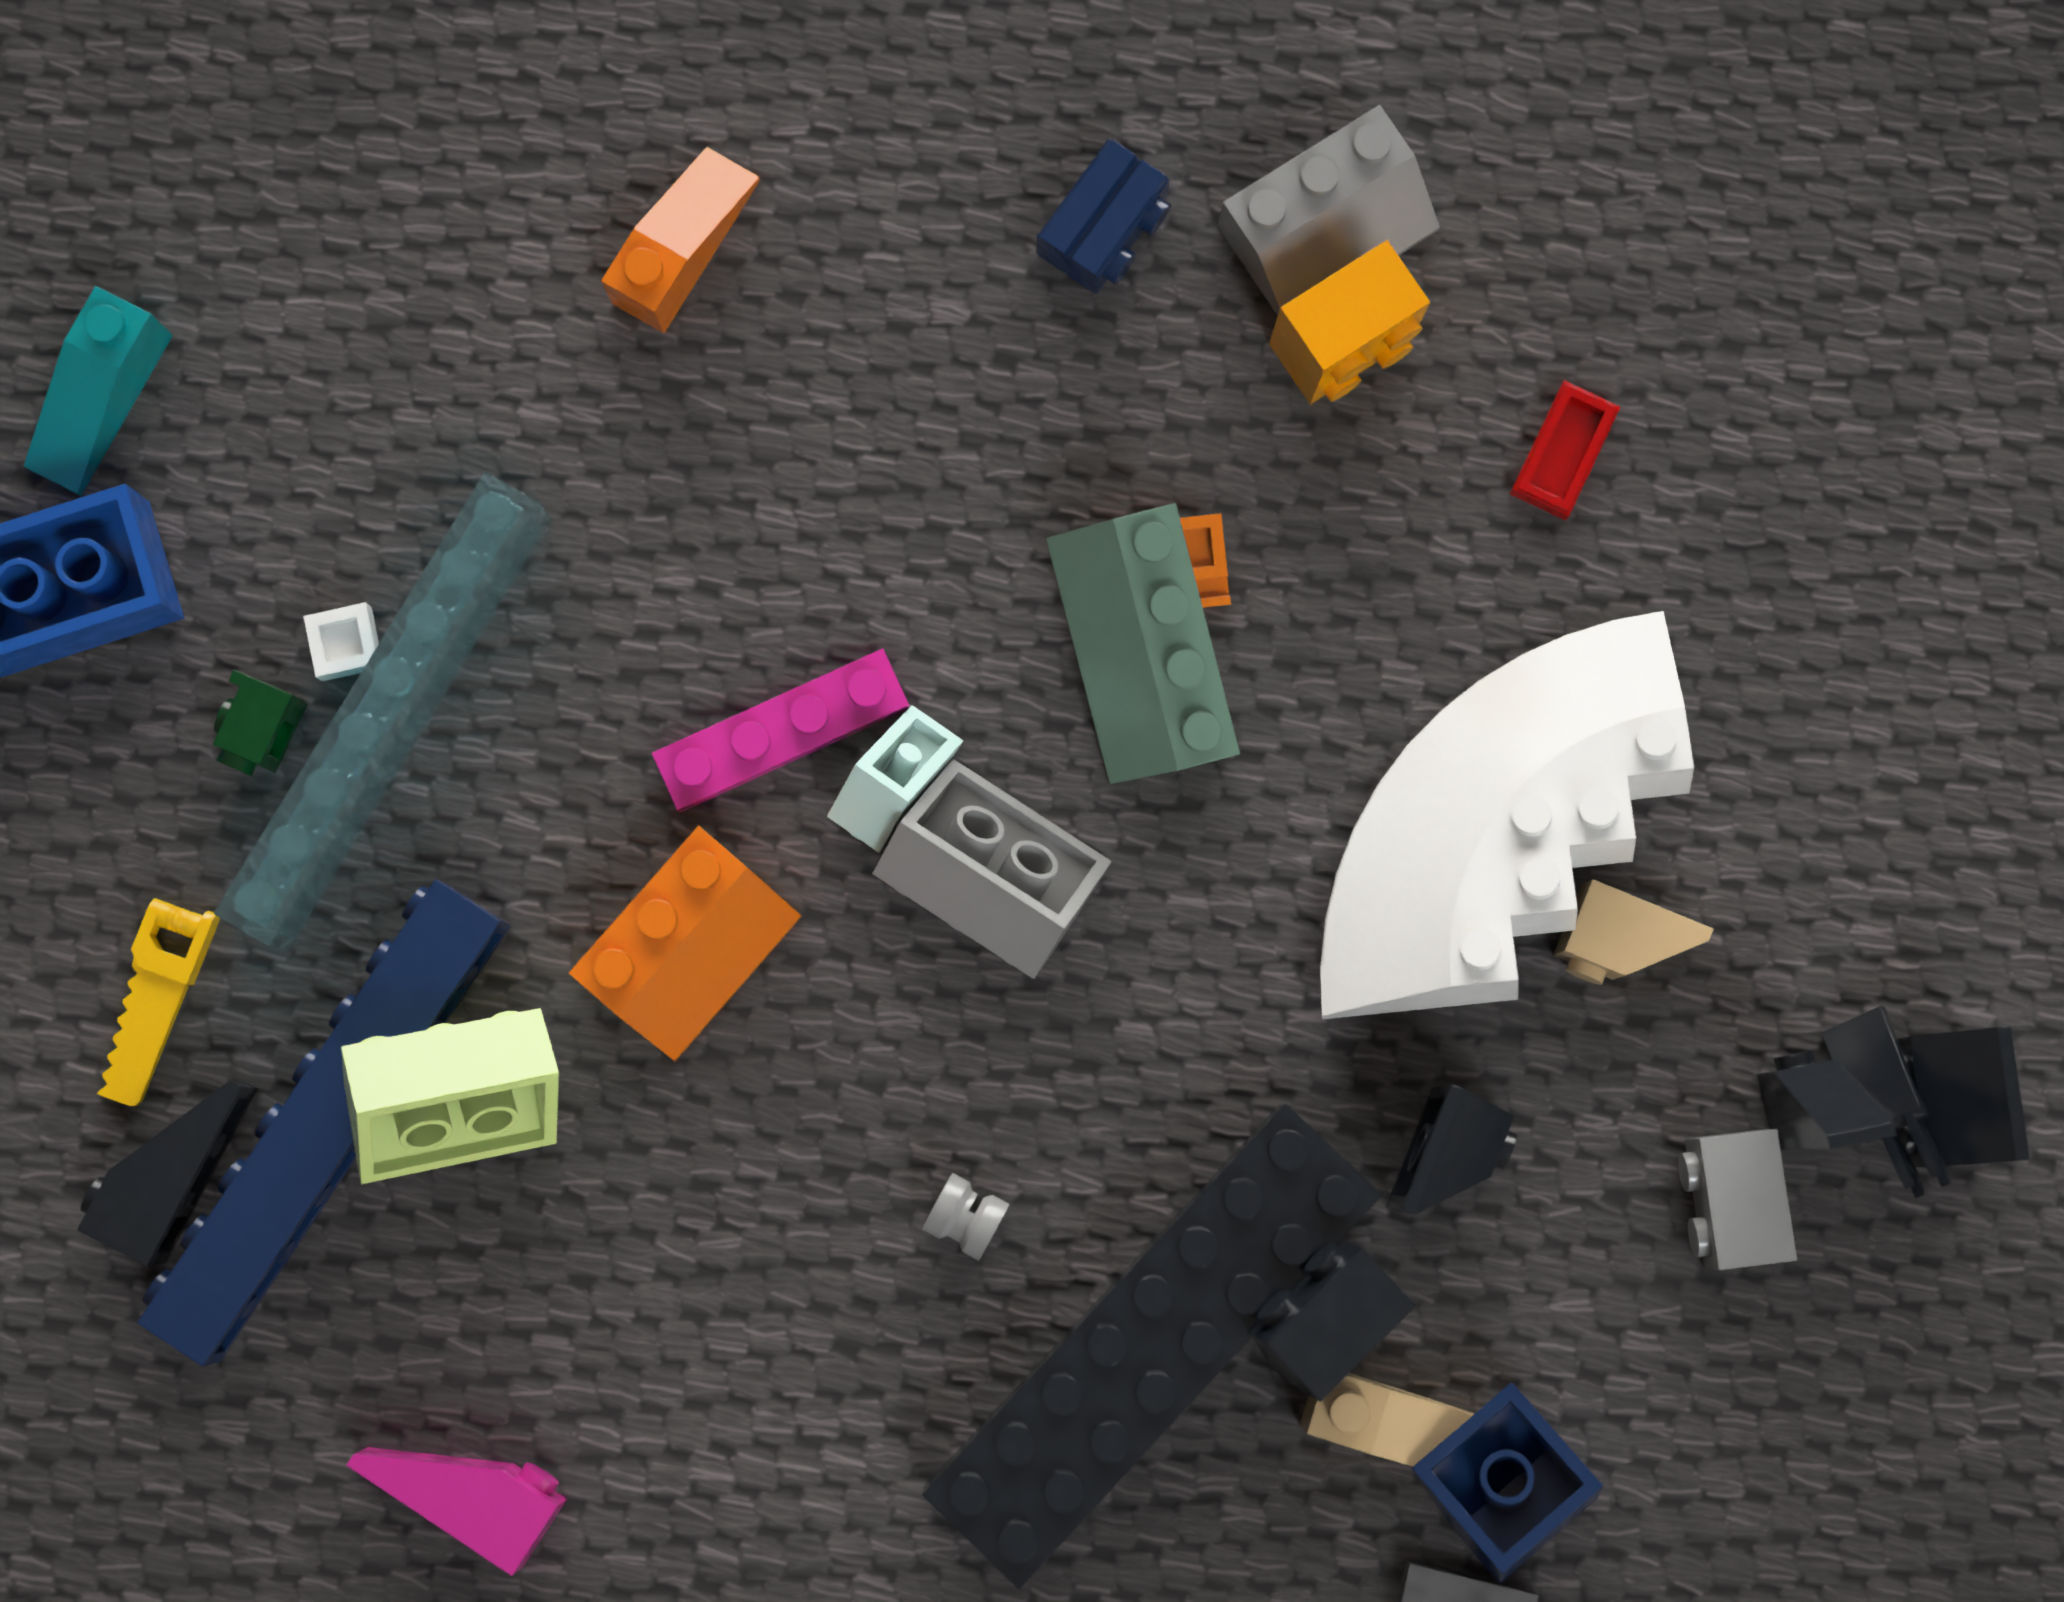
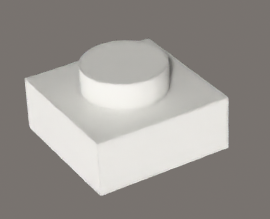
M366 602L303 616L315 677L320 681L384 668L372 607Z

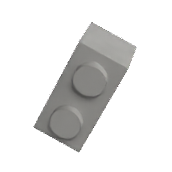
M1761 1129L1685 1139L1686 1152L1680 1153L1678 1157L1679 1176L1685 1192H1693L1696 1217L1688 1220V1236L1691 1250L1695 1257H1702L1704 1268L1725 1270L1797 1261L1777 1129Z

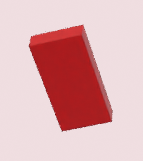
M1564 380L1509 494L1566 521L1573 510L1621 407Z

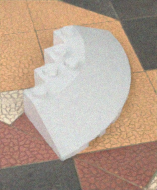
M1663 611L1612 620L1573 632L1518 656L1477 681L1443 708L1404 748L1378 783L1356 822L1336 872L1325 917L1320 965L1322 1019L1518 1000V972L1513 937L1576 930L1578 908L1572 868L1633 862L1636 833L1631 800L1689 794L1694 763L1684 700Z

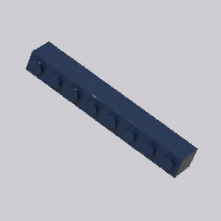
M438 879L434 880L430 888L426 886L420 887L410 898L402 913V918L407 920L395 940L393 942L385 940L373 953L365 970L370 974V977L358 995L349 994L336 1008L329 1021V1026L334 1030L321 1050L312 1049L299 1063L292 1076V1081L297 1084L283 1106L279 1103L275 1104L262 1118L255 1131V1136L260 1139L246 1161L242 1158L238 1159L225 1173L218 1186V1191L223 1196L209 1216L202 1214L191 1224L180 1243V1247L186 1251L172 1271L166 1269L155 1278L143 1297L142 1302L148 1307L137 1324L202 1367L221 1362L356 1159L344 1087L341 1046L357 1044L364 1039L375 1036L393 1037L425 1031L434 1025L447 1023L511 927L504 920Z

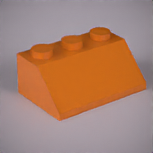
M698 825L571 969L569 974L620 1019L672 1060L676 1061L802 916Z

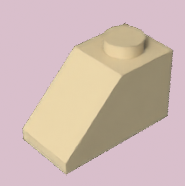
M1592 879L1580 885L1576 895L1578 908L1576 930L1561 933L1553 955L1568 961L1565 971L1582 980L1602 985L1605 977L1613 980L1626 976L1710 940L1714 929Z

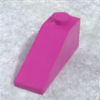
M368 1447L354 1453L346 1465L511 1576L524 1567L567 1500L555 1491L559 1485L558 1480L544 1469L530 1462H526L521 1469L514 1463Z

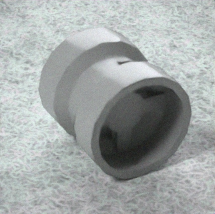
M952 1173L922 1230L938 1239L947 1236L959 1242L963 1253L979 1261L1010 1204L994 1195L983 1197L973 1192L969 1181Z

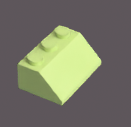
M541 1008L524 1012L505 1011L487 1019L456 1025L448 1023L437 1024L425 1031L393 1037L375 1036L364 1039L357 1044L341 1046L344 1087L361 1184L557 1143L559 1071Z

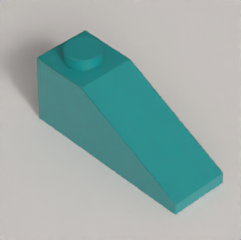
M95 285L64 339L23 467L82 496L173 336L151 313Z

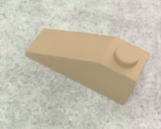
M1349 1373L1321 1402L1308 1395L1299 1426L1309 1435L1374 1456L1414 1466L1475 1413Z

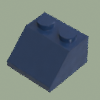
M1512 1382L1412 1467V1471L1454 1531L1499 1584L1597 1500L1603 1489L1601 1482Z

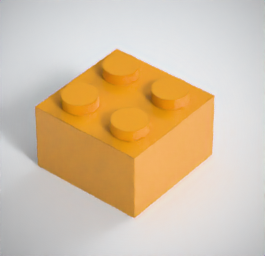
M1386 240L1280 307L1269 345L1310 405L1325 395L1330 402H1333L1345 396L1360 384L1362 380L1358 374L1376 362L1379 363L1382 369H1385L1401 360L1413 349L1410 341L1422 331L1423 328L1420 323L1429 307L1430 301L1389 241Z

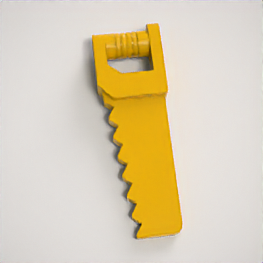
M157 898L150 902L131 948L134 956L132 967L137 974L127 982L132 993L122 1001L127 1011L117 1019L122 1029L112 1037L117 1048L107 1056L112 1066L102 1074L107 1085L97 1092L98 1095L128 1106H138L142 1103L189 985L195 984L220 921V914L208 910L204 915ZM160 927L193 939L186 958L163 950L156 937Z

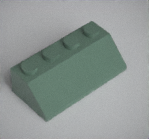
M1176 503L1045 538L1109 784L1179 771L1239 755L1240 751Z

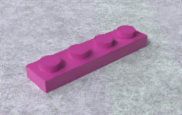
M882 648L652 752V755L676 809L681 813L908 710L910 706Z

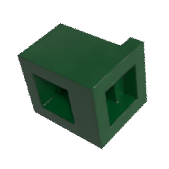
M233 670L228 681L239 687L234 699L229 698L223 703L216 716L214 732L217 733V736L212 745L220 748V752L215 761L249 776L253 775L256 766L276 773L308 704L288 692Z

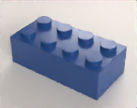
M126 483L0 523V678L184 619L150 502Z

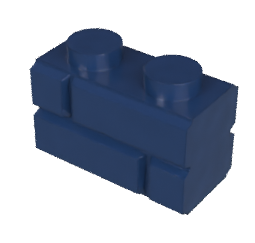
M1108 139L1038 234L1036 253L1039 257L1061 272L1066 273L1070 278L1094 294H1098L1107 280L1114 285L1118 284L1136 257V253L1130 250L1142 231L1152 236L1168 215L1172 204L1166 201L1170 180L1164 173L1146 161L1139 160L1136 154L1115 140Z

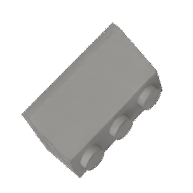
M1381 105L1368 111L1225 200L1222 204L1218 228L1277 315L1280 307L1384 241L1388 240L1399 256L1440 229L1416 157Z
M952 759L900 821L872 874L893 887L900 894L907 896L947 922L952 928L964 933L1002 958L1006 963L1035 979L1112 861L958 761Z

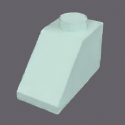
M911 705L855 764L827 817L847 830L853 837L863 841L880 853L891 840L900 821L944 770L961 746L963 740Z

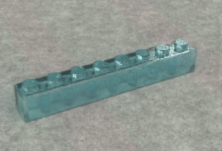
M484 472L214 911V915L270 947L289 952L552 519L540 502L491 474Z

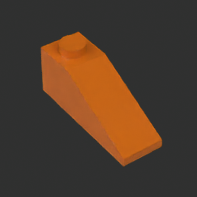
M706 147L635 226L603 276L601 282L611 303L658 331L665 333L760 181L759 176Z

